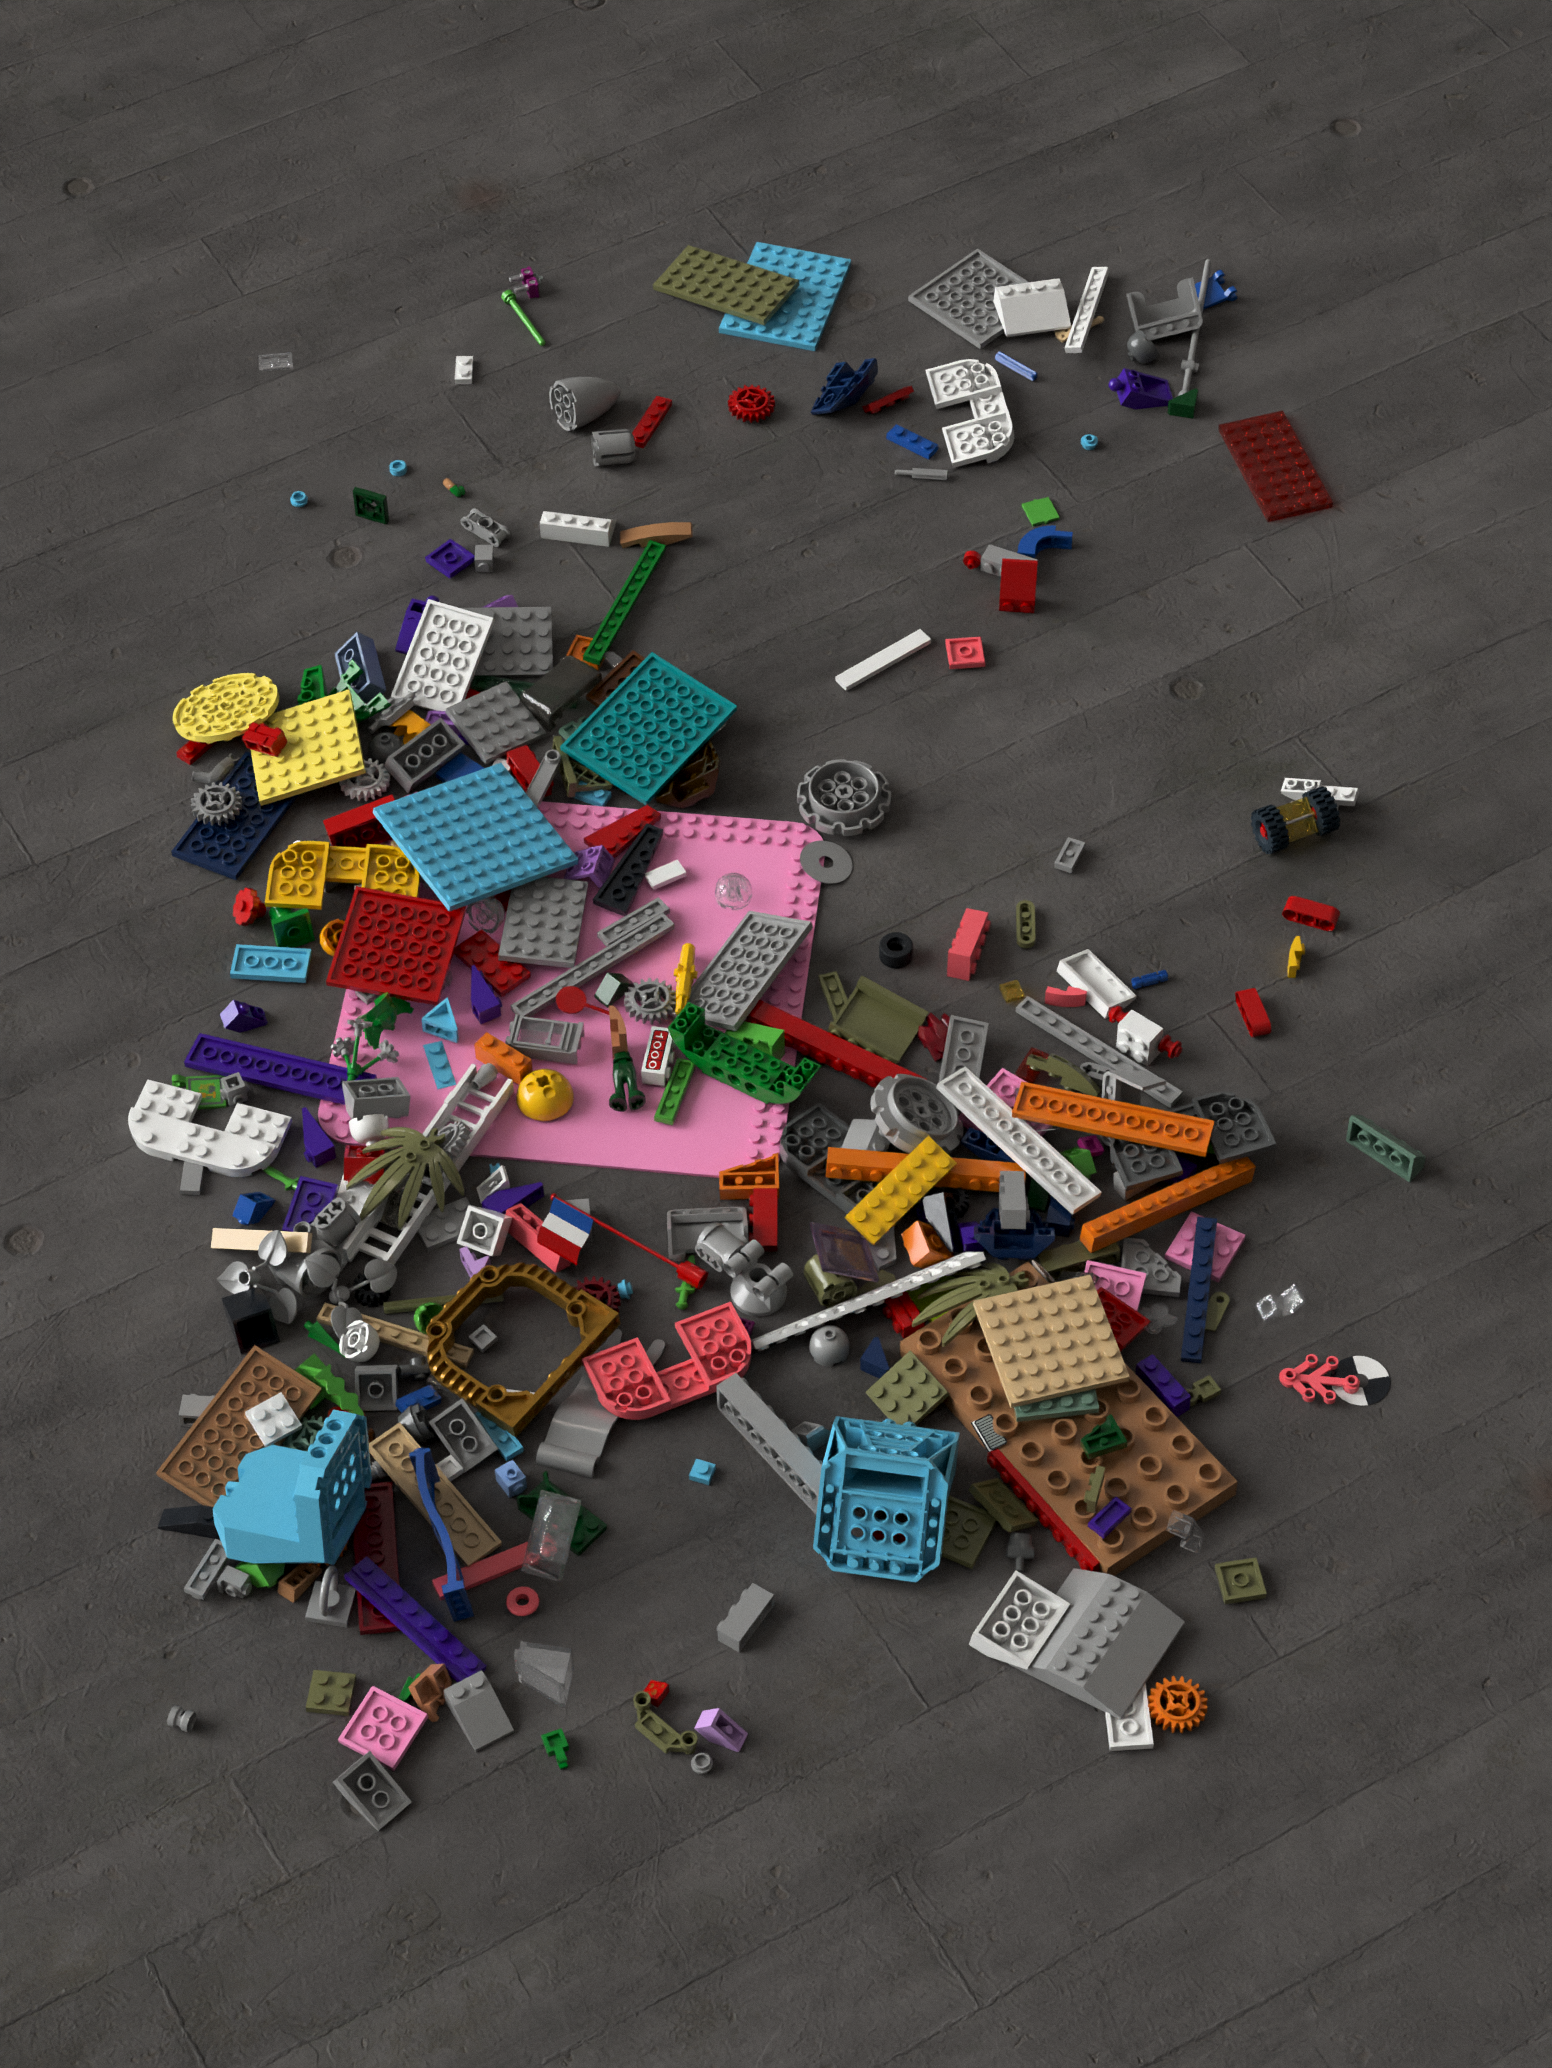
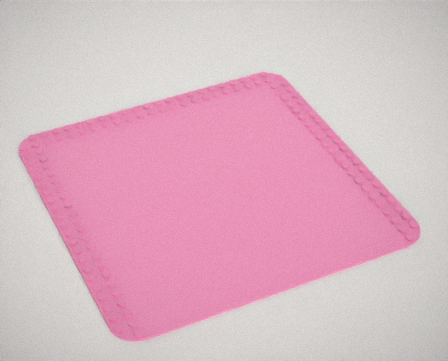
M543 801L538 808L573 852L591 848L584 843L585 837L638 810ZM658 811L661 813V819L653 826L663 829V836L647 872L678 860L685 869L687 876L655 890L652 889L644 876L628 914L659 897L670 908V914L666 916L675 924V929L578 987L585 993L586 1003L609 1011V1007L607 1008L594 998L607 972L623 974L630 981L641 984V979L648 982V978H651V981H655L658 978L659 983L665 980L666 986L672 985V990L676 991L677 982L673 974L674 969L677 968L680 962L682 946L686 943H691L696 948L694 965L695 971H698V979L748 911H755L810 921L813 928L760 999L802 1019L821 882L813 879L804 871L800 863V854L802 849L809 843L823 841L820 834L804 823ZM393 839L380 843L379 845L391 846V841H393ZM628 846L622 853H620L615 858L610 874L615 869V867L620 862V860L625 855L630 846ZM825 856L819 859V863L823 867ZM567 868L544 877L564 879ZM590 877L577 879V881H587L588 890L575 966L606 948L604 943L597 937V932L625 917L593 904V898L600 888ZM420 882L418 898L440 901L430 887L425 889L422 882ZM479 901L466 905L467 911L456 946L481 929L501 945L507 911L502 914L489 903L485 904ZM453 954L439 1003L448 997L458 1029V1043L423 1032L421 1019L436 1007L435 1005L405 1000L410 1003V1007L414 1008L412 1014L403 1013L397 1015L395 1029L393 1031L383 1030L379 1040L380 1044L387 1039L389 1044L391 1043L394 1046V1050L399 1053V1056L396 1057L398 1062L392 1063L384 1059L364 1071L375 1074L377 1079L399 1077L410 1094L408 1116L388 1118L389 1128L406 1127L423 1134L444 1104V1100L454 1090L472 1063L475 1064L478 1072L484 1064L476 1059L474 1044L486 1032L505 1043L506 1037L510 1036V1022L514 1021L515 1018L511 1005L571 968L520 963L531 973V977L503 997L494 991L495 997H499L502 1002L501 1016L480 1024L473 1014L471 1006L472 970ZM346 989L334 1044H337L336 1039L339 1037L343 1041L346 1037L351 1038V1041H355V1028L348 1024L347 1020H355L360 1015L366 1014L376 1006L374 1001L367 1005L355 994L354 990ZM623 995L612 1005L617 1008L624 1020L628 1052L633 1059L636 1070L637 1088L645 1094L646 1103L637 1110H631L628 1102V1085L624 1083L627 1110L624 1112L615 1111L609 1106V1098L615 1093L612 1074L613 1056L610 1015L588 1007H584L579 1013L568 1014L561 1011L555 1001L531 1017L578 1024L579 1022H584L585 1035L581 1037V1049L577 1050L578 1063L570 1064L532 1059L533 1071L551 1069L564 1075L570 1082L574 1092V1101L571 1108L563 1116L554 1120L539 1121L531 1119L524 1115L517 1106L516 1093L519 1085L513 1081V1094L470 1154V1156L719 1178L720 1171L741 1164L744 1166L755 1162L757 1159L761 1158L762 1160L771 1157L775 1153H778V1162L780 1161V1141L782 1132L787 1125L790 1102L785 1104H766L702 1073V1070L696 1066L674 1124L669 1125L654 1121V1116L669 1079H666L665 1086L642 1083L641 1070L652 1026L668 1028L674 1021L673 1015H668V1020L661 1018V1023L655 1020L653 1025L650 1024V1021H646L643 1024L642 1019L636 1022L635 1016L630 1018L629 1012H626L624 1006L625 995ZM660 996L661 1001L665 1002V999ZM637 1000L636 1003L641 1006L640 1001ZM713 1027L723 1033H725V1031L727 1030L723 1028ZM520 1029L517 1041L546 1045L545 1040L548 1039L549 1033ZM363 1031L359 1040L357 1064L361 1067L377 1058V1055L382 1052L379 1048L373 1050V1046H369ZM552 1033L550 1045L559 1046L562 1035ZM438 1041L443 1043L456 1085L437 1089L423 1045ZM785 1046V1054L781 1061L795 1067L797 1050ZM678 1047L673 1049L675 1057L673 1064L670 1063L669 1066L671 1067V1073L677 1058L689 1060ZM331 1053L329 1064L347 1068L346 1061L341 1055L335 1057ZM353 1055L349 1057L350 1063H352ZM498 1072L496 1079L480 1088L479 1091L496 1097L508 1078ZM468 1094L464 1102L483 1110L486 1105L489 1106L491 1102L472 1094ZM321 1099L318 1119L320 1127L325 1134L340 1144L366 1145L358 1143L352 1137L349 1128V1121L352 1119L346 1111V1105ZM458 1106L451 1114L475 1125L481 1118L479 1115ZM386 1136V1137L384 1138V1140H385V1139L394 1138V1137H388V1136Z

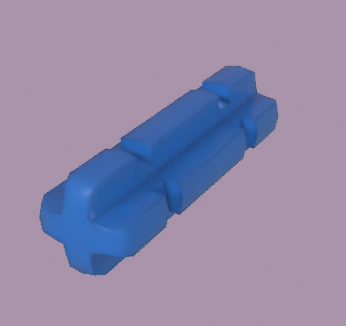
M1166 970L1158 971V974L1154 972L1142 975L1141 978L1135 977L1131 979V984L1134 989L1141 988V985L1145 987L1159 983L1158 981L1164 982L1168 980V973Z

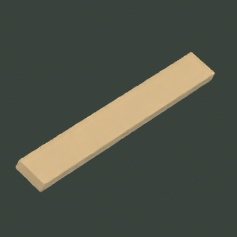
M325 1302L317 1317V1321L332 1326L331 1313L336 1306ZM361 1314L363 1322L375 1328L380 1342L427 1356L429 1343L427 1334ZM454 1343L452 1348L446 1353V1356L455 1366L466 1369L474 1354V1349Z

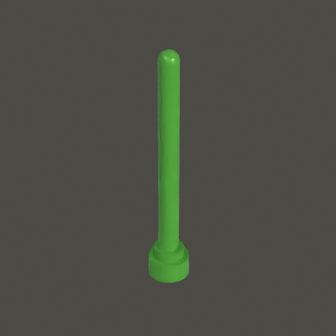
M512 290L503 292L501 298L505 304L512 306L539 345L544 346L545 340L516 302L514 292Z

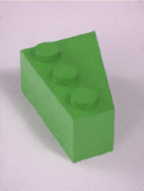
M744 1021L737 1031L728 1029L725 1031V1034L779 1060L785 1054L784 1030Z

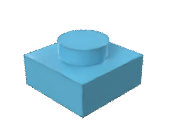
M696 1459L689 1474V1480L709 1485L716 1470V1464Z

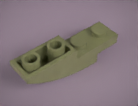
M1053 1053L1049 1055L1048 1059L1034 1054L1028 1056L1026 1064L1030 1065L1032 1070L1047 1071L1048 1075L1055 1078L1061 1076L1060 1084L1064 1086V1089L1072 1092L1078 1090L1083 1092L1082 1094L1096 1097L1100 1094L1101 1090L1082 1069L1065 1058Z

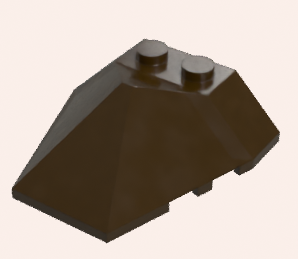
M708 740L657 794L656 801L658 803L685 808L693 806L699 800L713 795L721 760L711 740Z

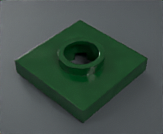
M355 487L353 489L355 515L387 525L389 522L387 496Z

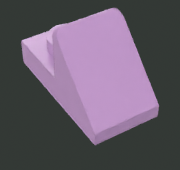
M467 1246L460 1249L461 1262L470 1278L477 1274L484 1266L491 1265L490 1256L477 1260L474 1252L470 1253Z

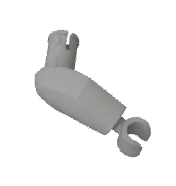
M230 753L229 758L223 759L210 773L193 770L191 781L205 783L208 786H212V782L218 785L236 766L240 757L233 759L234 754Z

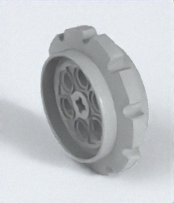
M845 759L827 761L822 767L815 766L804 775V782H800L797 789V803L799 804L801 816L808 824L815 823L817 830L831 835L842 834L843 836L862 834L866 828L873 829L884 820V813L889 812L891 806V791H889V783L884 775L879 771L873 772L871 765L856 760L846 761Z
M897 1074L895 1078L888 1076L880 1081L871 1096V1111L876 1114L875 1121L881 1132L894 1146L908 1154L927 1136H930L950 1155L959 1145V1140L962 1138L964 1131L963 1122L958 1119L959 1112L957 1108L936 1089L937 1085L921 1077Z

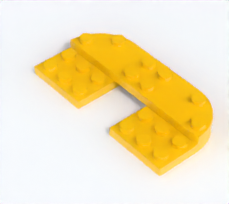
M301 841L289 845L288 849L282 853L279 852L272 860L268 874L265 907L322 910L325 882L361 883L364 888L418 897L420 876L403 851L395 846L367 844L366 848L330 846V842Z

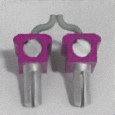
M528 266L521 269V274L509 277L510 282L522 280V286L514 287L515 293L527 291L529 298H539V285L543 277L533 273L531 267Z

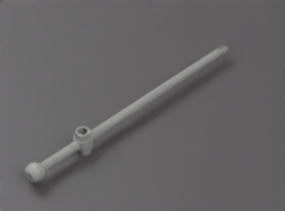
M1210 259L1205 261L1198 298L1201 314H1203L1211 268ZM1200 327L1193 330L1188 360H1182L1180 370L1185 371L1183 388L1178 393V396L1189 391L1192 372L1197 373L1199 363H1196L1194 359Z

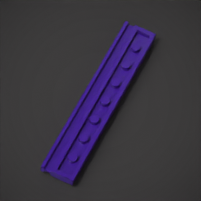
M366 1556L351 1571L345 1573L344 1579L436 1664H445L449 1676L457 1683L481 1670L483 1672L486 1670V1665L370 1558Z

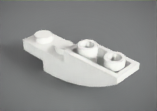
M1285 778L1281 794L1302 803L1301 798H1303L1302 795L1305 792L1323 785L1321 780ZM1323 786L1327 788V791L1331 792V797H1334V802L1337 803L1338 807L1339 805L1355 806L1359 794L1358 788Z

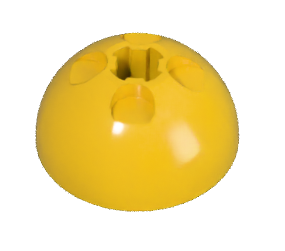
M539 1069L529 1073L519 1084L516 1093V1102L520 1111L527 1117L539 1121L554 1120L563 1116L569 1111L574 1101L573 1088L568 1079L561 1073L551 1069Z

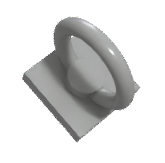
M333 1565L326 1569L322 1582L315 1581L305 1619L307 1622L347 1628L357 1590L353 1586L338 1584V1570Z

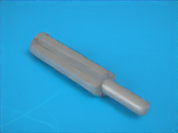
M924 468L895 470L896 475H911L912 478L948 479V470Z

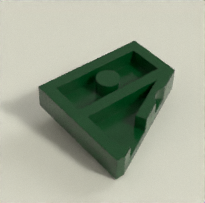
M1112 1414L1106 1417V1421L1101 1426L1097 1425L1092 1429L1091 1433L1086 1434L1080 1440L1081 1447L1088 1459L1127 1448V1440Z

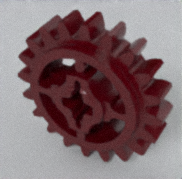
M593 1276L591 1281H588L587 1277L584 1278V1283H581L579 1280L577 1281L578 1287L575 1288L578 1291L582 1289L604 1304L605 1300L608 1299L606 1305L619 1313L618 1306H621L620 1295L617 1292L616 1286L611 1285L610 1280L604 1283L603 1277L596 1281L595 1276Z

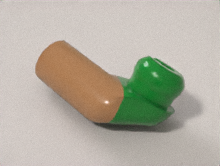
M449 478L444 479L443 485L453 495L461 497V495L465 494L463 486L457 487Z

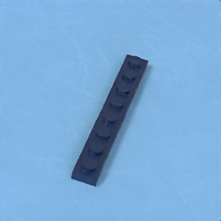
M1197 1217L1181 1361L1201 1363L1217 1228L1216 1218Z

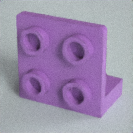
M603 845L573 852L578 858V864L567 868L564 879L577 880L590 877L598 888H601L610 875L615 860Z

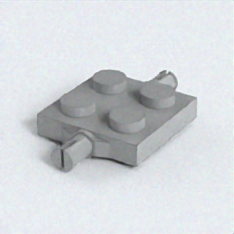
M410 692L403 698L392 697L388 699L391 704L389 708L368 718L371 724L367 728L368 731L373 734L378 728L390 726L415 705L413 699L416 698L415 693Z

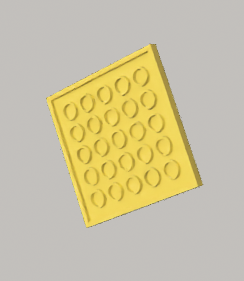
M350 690L273 713L263 723L270 728L275 729L277 727L285 733L287 744L281 749L282 751L278 757L251 749L261 806L366 773Z

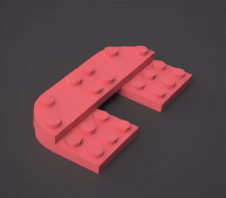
M725 1303L676 1322L675 1328L692 1359L664 1370L655 1371L638 1337L582 1358L581 1363L598 1394V1400L601 1405L610 1413L624 1419H646L717 1392L716 1385L735 1373L742 1378L751 1363V1340L732 1303Z

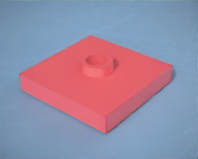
M981 637L945 640L949 669L985 667Z

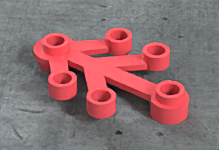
M1314 1354L1307 1355L1305 1362L1295 1369L1285 1368L1279 1374V1380L1282 1385L1287 1388L1294 1387L1306 1402L1314 1401L1316 1391L1326 1404H1333L1336 1400V1393L1332 1390H1327L1323 1385L1341 1386L1349 1394L1356 1393L1360 1385L1359 1379L1354 1375H1349L1345 1378L1323 1376L1330 1370L1337 1369L1338 1359L1335 1356H1329L1324 1365L1309 1375L1302 1373L1309 1368L1317 1366L1318 1358ZM1302 1383H1308L1313 1389L1305 1388Z

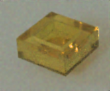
M1018 980L999 985V990L1006 1003L1024 998V992Z

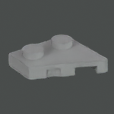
M894 1226L874 1245L864 1236L859 1238V1244L862 1243L864 1251L878 1271L896 1264Z

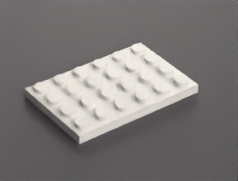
M428 599L392 691L391 698H403L410 692H414L416 698L413 699L414 706L430 711H446V708L465 700L495 619Z

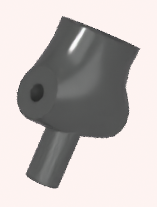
M1011 1533L1006 1557L1016 1559L1015 1570L1020 1573L1024 1572V1560H1033L1034 1558L1032 1535Z

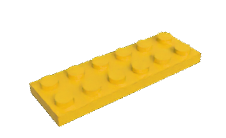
M927 1136L845 1216V1219L874 1245L957 1163L930 1136Z

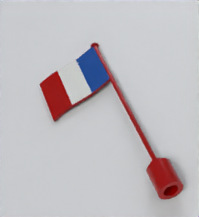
M553 1193L550 1198L553 1202L549 1214L539 1229L537 1236L538 1244L577 1265L579 1253L590 1235L593 1222L676 1267L677 1277L698 1290L705 1284L709 1274L706 1270L688 1260L678 1265L557 1197V1194Z

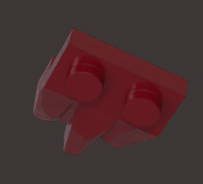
M930 1013L926 1017L928 1026H919L918 1036L924 1048H928L935 1062L943 1059L950 1017L945 1013L941 1016V1020Z

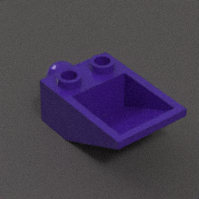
M1124 368L1118 378H1113L1109 381L1110 390L1117 391L1120 404L1124 407L1135 410L1168 406V401L1173 399L1168 380Z
M434 595L429 596L426 602L412 598L404 616L395 652L408 653L428 599L440 602L438 597Z

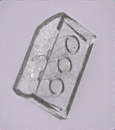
M541 1490L521 1573L562 1582L582 1502L581 1499Z

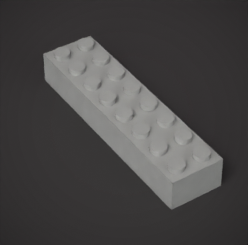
M735 1373L716 1385L717 1408L804 1503L817 1514L823 1462L821 1460L818 1461L814 1457L812 1450L801 1443L799 1436L788 1429L786 1422L775 1415L773 1408L762 1401L760 1394L750 1388L745 1378H741Z

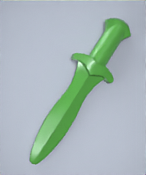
M270 1166L263 1170L271 1177L283 1182L286 1185V1191L296 1190L299 1177L296 1179L288 1178Z
M691 1255L688 1261L695 1264L694 1255ZM683 1281L679 1288H675L676 1292L680 1294L676 1306L681 1310L688 1307V1295L695 1292L691 1285Z

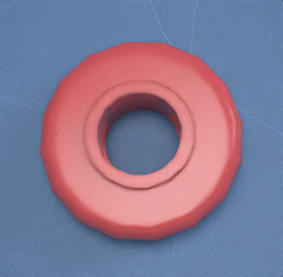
M521 1586L509 1592L506 1598V1606L516 1616H527L536 1611L540 1600L538 1594L533 1589ZM520 1599L529 1601L526 1605L517 1604Z

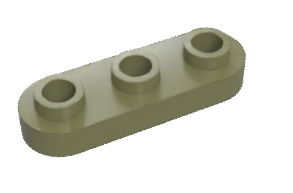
M1023 900L1016 905V942L1019 947L1027 949L1034 946L1036 939L1035 905L1031 901Z

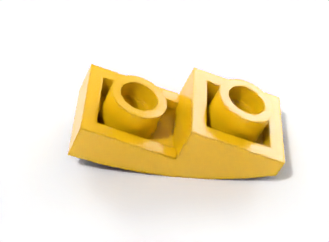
M1300 936L1295 937L1290 948L1288 978H1296V971L1300 970L1301 956L1305 955L1304 943L1301 944Z

